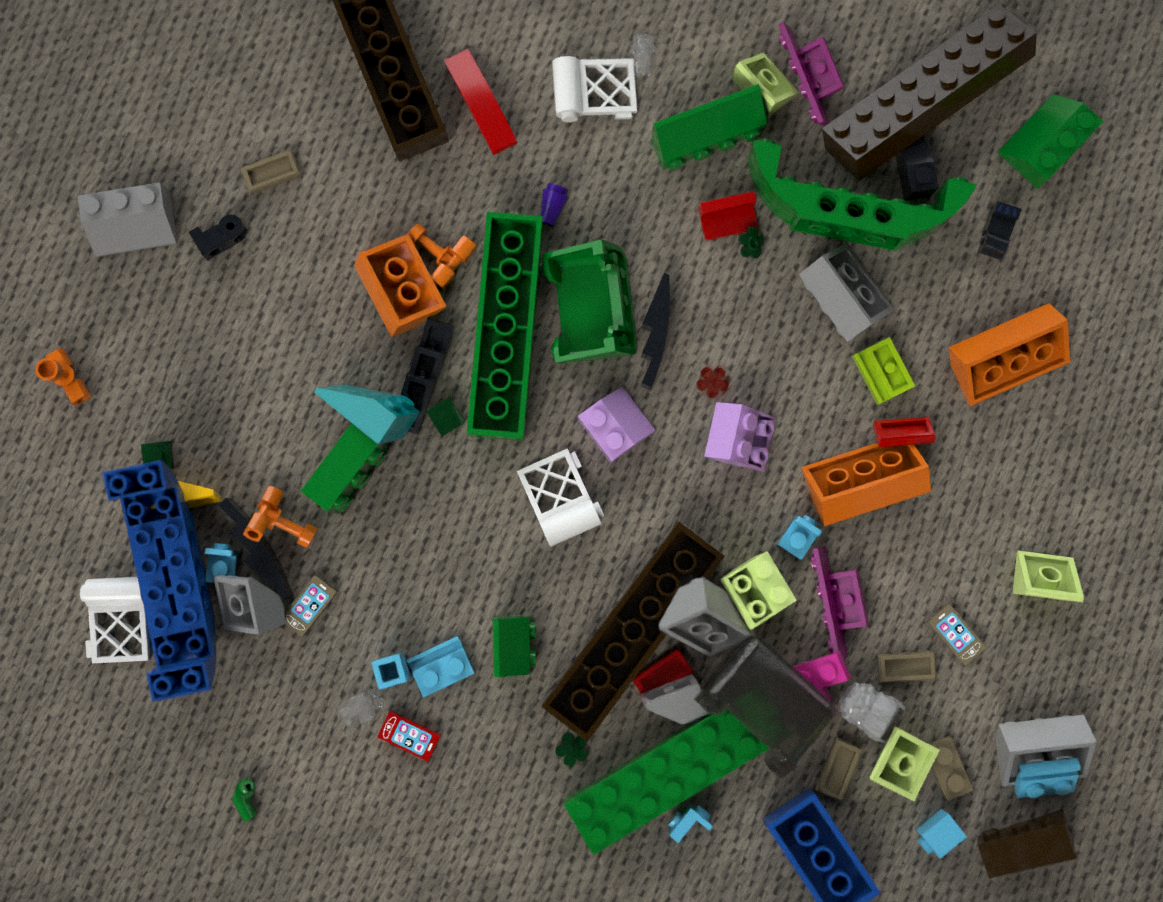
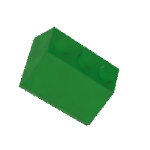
M1053 94L997 153L1038 189L1051 178L1104 121L1084 103Z

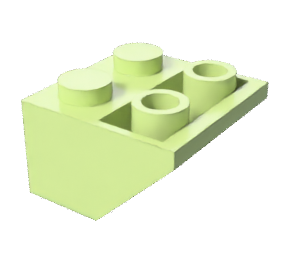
M767 551L749 559L721 579L750 630L797 601Z

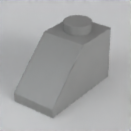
M692 674L639 694L647 710L682 725L685 723H696L703 716L709 714L699 683Z

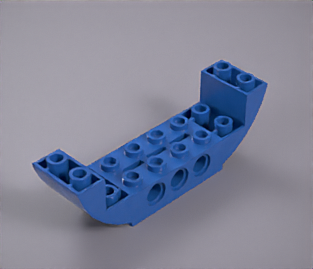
M161 460L102 472L108 501L121 500L157 667L146 673L152 702L211 690L216 669L215 616L208 582L205 581L206 573L193 513L190 512L188 503L184 501V493L169 467ZM151 505H155L156 509H151Z

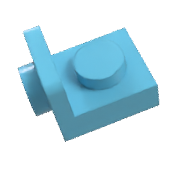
M806 515L803 518L796 516L777 545L799 560H802L816 537L820 536L822 531L817 528L818 523Z
M214 543V548H205L204 554H209L206 582L214 583L213 576L216 575L237 576L239 551L231 550V544Z

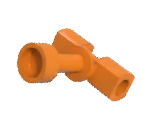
M417 223L408 234L415 247L420 244L437 257L436 264L438 268L431 275V278L435 285L444 291L454 279L456 268L461 262L466 264L477 250V245L463 235L453 249L450 246L443 249L426 236L428 230Z
M62 348L56 349L36 364V375L44 381L54 382L59 386H63L72 405L77 406L91 398V395L82 379L75 378L74 365L65 350Z
M268 486L257 506L259 509L258 513H254L243 535L252 541L259 542L266 528L272 530L275 525L298 537L296 543L307 548L317 528L308 523L305 527H302L280 516L282 510L278 509L277 506L284 493L276 487Z

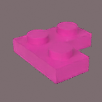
M840 651L794 665L787 669L808 723L833 716L837 712L827 687L848 681L851 678Z

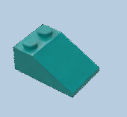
M345 384L318 387L314 391V393L377 444L403 439L420 414V411L413 407L414 403L403 395Z

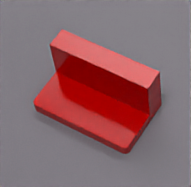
M754 191L700 203L698 212L705 240L708 241L745 233L749 227L758 229L754 206L757 202Z

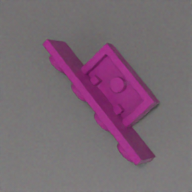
M782 22L778 24L782 32L778 35L783 48L789 50L792 57L789 59L790 67L795 74H799L802 81L799 84V89L805 99L808 98L812 106L809 108L810 116L815 124L819 123L825 127L830 122L821 100L845 89L838 68L824 37L799 49L791 27Z
M826 546L812 549L811 564L814 571H817L818 574L817 593L819 598L823 599L825 610L822 611L824 625L829 628L830 653L840 651L843 659L848 657L843 630L870 625L859 570L854 569L831 573Z

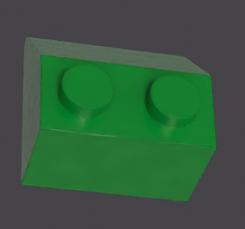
M497 616L493 618V678L530 675L531 668H536V650H531V639H536V622H530V616Z

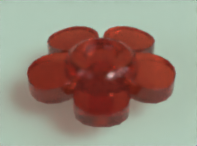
M709 367L703 368L700 372L703 379L698 380L696 384L700 391L707 389L706 394L709 398H716L718 390L726 391L729 386L728 381L722 379L725 371L720 367H717L713 374Z

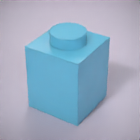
M404 652L371 662L379 690L407 682L411 679Z
M940 809L915 830L921 837L917 842L928 855L933 852L940 859L967 837L953 818L943 809Z

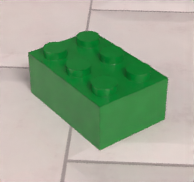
M351 423L300 492L327 512L338 514L340 511L345 512L354 501L351 496L356 489H363L370 480L371 476L368 474L374 466L379 467L386 459L388 454L385 451L388 447L383 443L377 444Z

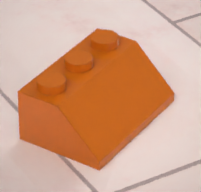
M409 234L358 254L354 267L391 337L416 328L424 323L427 318L433 317L446 308V304Z

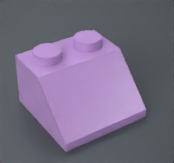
M623 387L600 399L578 416L582 426L610 463L616 461L655 432V429Z

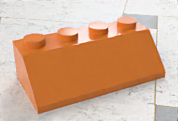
M1048 303L948 347L952 370L968 404L973 406L1070 363L1068 320Z
M874 443L801 467L815 510L824 526L931 492L929 466L915 445L878 447V443Z

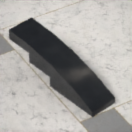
M666 273L662 276L642 323V328L651 333L641 357L651 362L640 387L650 391L662 360L668 332L670 283L669 274Z
M427 318L420 344L416 347L410 371L406 374L401 395L409 398L414 403L413 407L420 411V414L408 430V432L417 435L423 424L455 329L454 325L433 318Z
M226 497L218 506L238 524L231 534L251 552L243 561L282 599H290L293 596V592L284 569L270 543L264 535L259 542L252 541L243 535L251 518L234 499Z

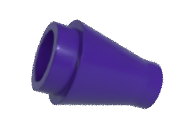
M548 183L546 189H543L540 216H543L544 224L555 226L556 220L569 199L567 196L568 189Z

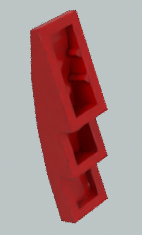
M466 49L444 60L461 97L492 154H498L518 144L470 51Z

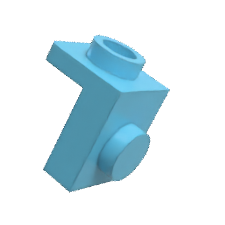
M688 804L682 813L677 811L669 820V836L679 843L696 820L710 831L713 828V824L709 820L711 815L700 805L694 808Z

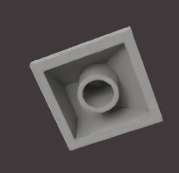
M213 576L224 630L260 635L286 624L285 608L281 597L260 582L248 577Z

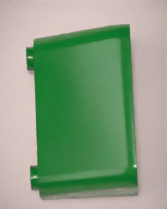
M601 239L543 253L541 269L543 276L551 283L556 284L562 336L556 337L551 346L555 363L566 364L636 354L637 338L627 259L623 249L618 245Z

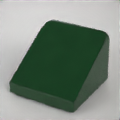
M450 397L426 411L442 437L466 423Z

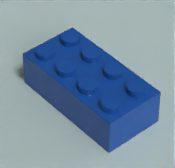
M809 787L762 819L816 902H868L881 893L815 793Z

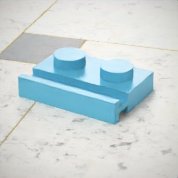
M459 636L406 660L423 698L475 674Z
M1071 758L1019 764L1020 772L1017 773L1014 786L1017 798H1038L1044 795H1066L1074 792L1079 776L1077 771L1081 769L1078 759Z

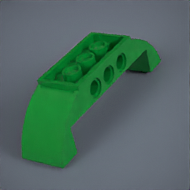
M770 139L754 140L747 157L749 173L757 193L765 205L777 217L790 225L789 230L891 251H897L901 246L919 241L937 231L958 212L977 187V184L969 183V180L966 178L954 177L948 179L935 193L933 206L928 204L914 206L907 204V201L895 198L889 201L879 199V195L873 193L859 195L852 193L847 188L839 187L835 188V190L824 188V185L818 182L804 184L797 182L792 177L783 176L780 179L776 178L782 145H777L775 141Z

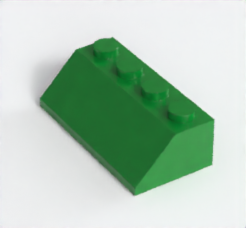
M759 84L653 123L651 142L662 170L670 168V171H674L685 166V162L695 158L696 161H701L711 156L710 152L721 149V152H725L736 147L737 142L745 139L747 142H752L762 137L761 133H764L767 121Z

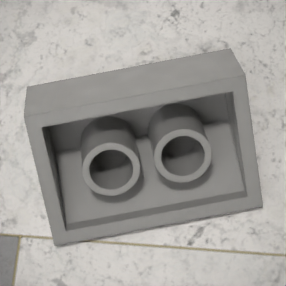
M160 182L78 196L81 223L96 257L177 244L171 194Z
M847 243L821 256L799 274L806 289L812 292L819 302L821 310L828 314L835 324L837 332L847 342L895 310Z
M703 577L694 579L689 584L678 589L659 623L661 631L709 657L756 637L755 628L749 629L728 592Z
M1066 715L1058 718H1038L1031 721H1010L999 724L996 735V747L1002 787L1015 785L1017 773L1020 772L1019 764L1077 758L1081 769L1077 771L1079 774L1078 778H1087L1097 742L1085 716Z

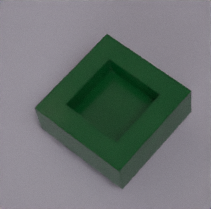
M171 441L141 444L143 464L161 460L169 469H174Z

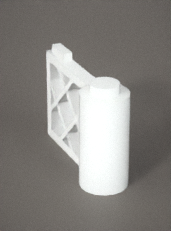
M564 56L552 61L556 116L562 118L563 122H575L582 115H615V119H631L632 114L637 113L633 59L579 60L576 57ZM615 67H627L628 77L622 83L611 74ZM586 68H596L603 75L596 83H593L586 76ZM605 78H608L618 87L610 96L598 87ZM621 90L629 97L630 106H619L612 99ZM593 91L605 100L600 107H588V97Z
M568 448L517 471L550 547L601 525L600 519L604 517L599 503H592L577 471L582 466L576 453H569ZM564 457L569 465L565 477L551 472L554 462ZM549 464L547 470L542 469V467ZM535 470L545 474L540 488L529 485L525 475ZM571 472L575 480L569 479ZM549 476L563 481L558 495L544 490ZM567 482L578 486L582 496L574 500L562 497ZM532 490L538 492L536 499L532 493ZM542 494L556 499L553 509L545 513H541L538 506ZM560 501L566 502L565 504L558 506Z
M138 578L87 579L80 588V598L87 605L89 612L90 640L85 641L86 657L92 658V663L150 660L149 628ZM129 611H139L140 623L135 629L122 619ZM106 612L115 620L107 630L98 624L97 613ZM118 623L130 633L122 643L110 634ZM132 637H135L142 644V654H132L124 647ZM105 638L117 648L111 656H100V643ZM119 651H121L124 655L117 654L119 653Z

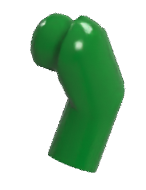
M248 778L238 782L232 797V802L244 823L257 815L250 803L255 791V783Z

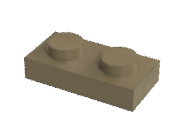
M946 736L929 743V745L940 750L931 768L944 799L950 801L973 791L952 738Z

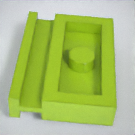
M890 337L852 356L877 405L915 387Z

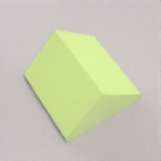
M764 52L740 61L735 67L732 80L741 90L759 84L766 119L771 117L799 93Z
M1017 551L1013 594L1083 602L1084 595L1074 558Z
M894 727L869 779L915 801L940 750Z

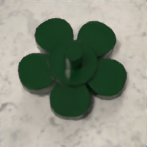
M749 227L746 233L739 235L738 241L743 245L740 253L743 257L751 256V258L756 259L761 255L759 247L764 245V238L762 235H758L755 227Z
M564 734L561 738L564 745L556 747V755L558 757L565 756L564 764L568 767L575 765V757L580 762L585 761L588 754L580 748L585 747L586 741L578 736L573 742L571 734Z

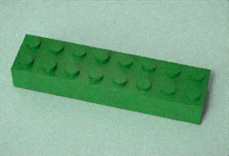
M487 212L466 433L469 437L525 442L544 227L543 216Z
M757 682L710 710L708 715L703 716L696 723L687 724L564 799V807L594 856L790 737L791 733L763 686Z

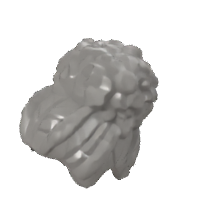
M854 682L851 686L847 687L846 692L839 699L841 704L839 711L842 712V717L849 723L857 725L859 729L863 730L873 740L883 743L887 742L883 735L891 726L896 713L905 712L904 705L898 699H895L893 696L884 695L882 692H877L873 685Z

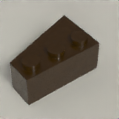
M1063 809L1024 822H1018L1000 830L997 828L985 830L981 833L982 836L978 837L977 842L989 878L1077 859L1074 840Z

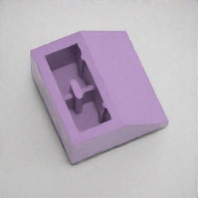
M716 402L704 457L764 472L776 418L742 404Z

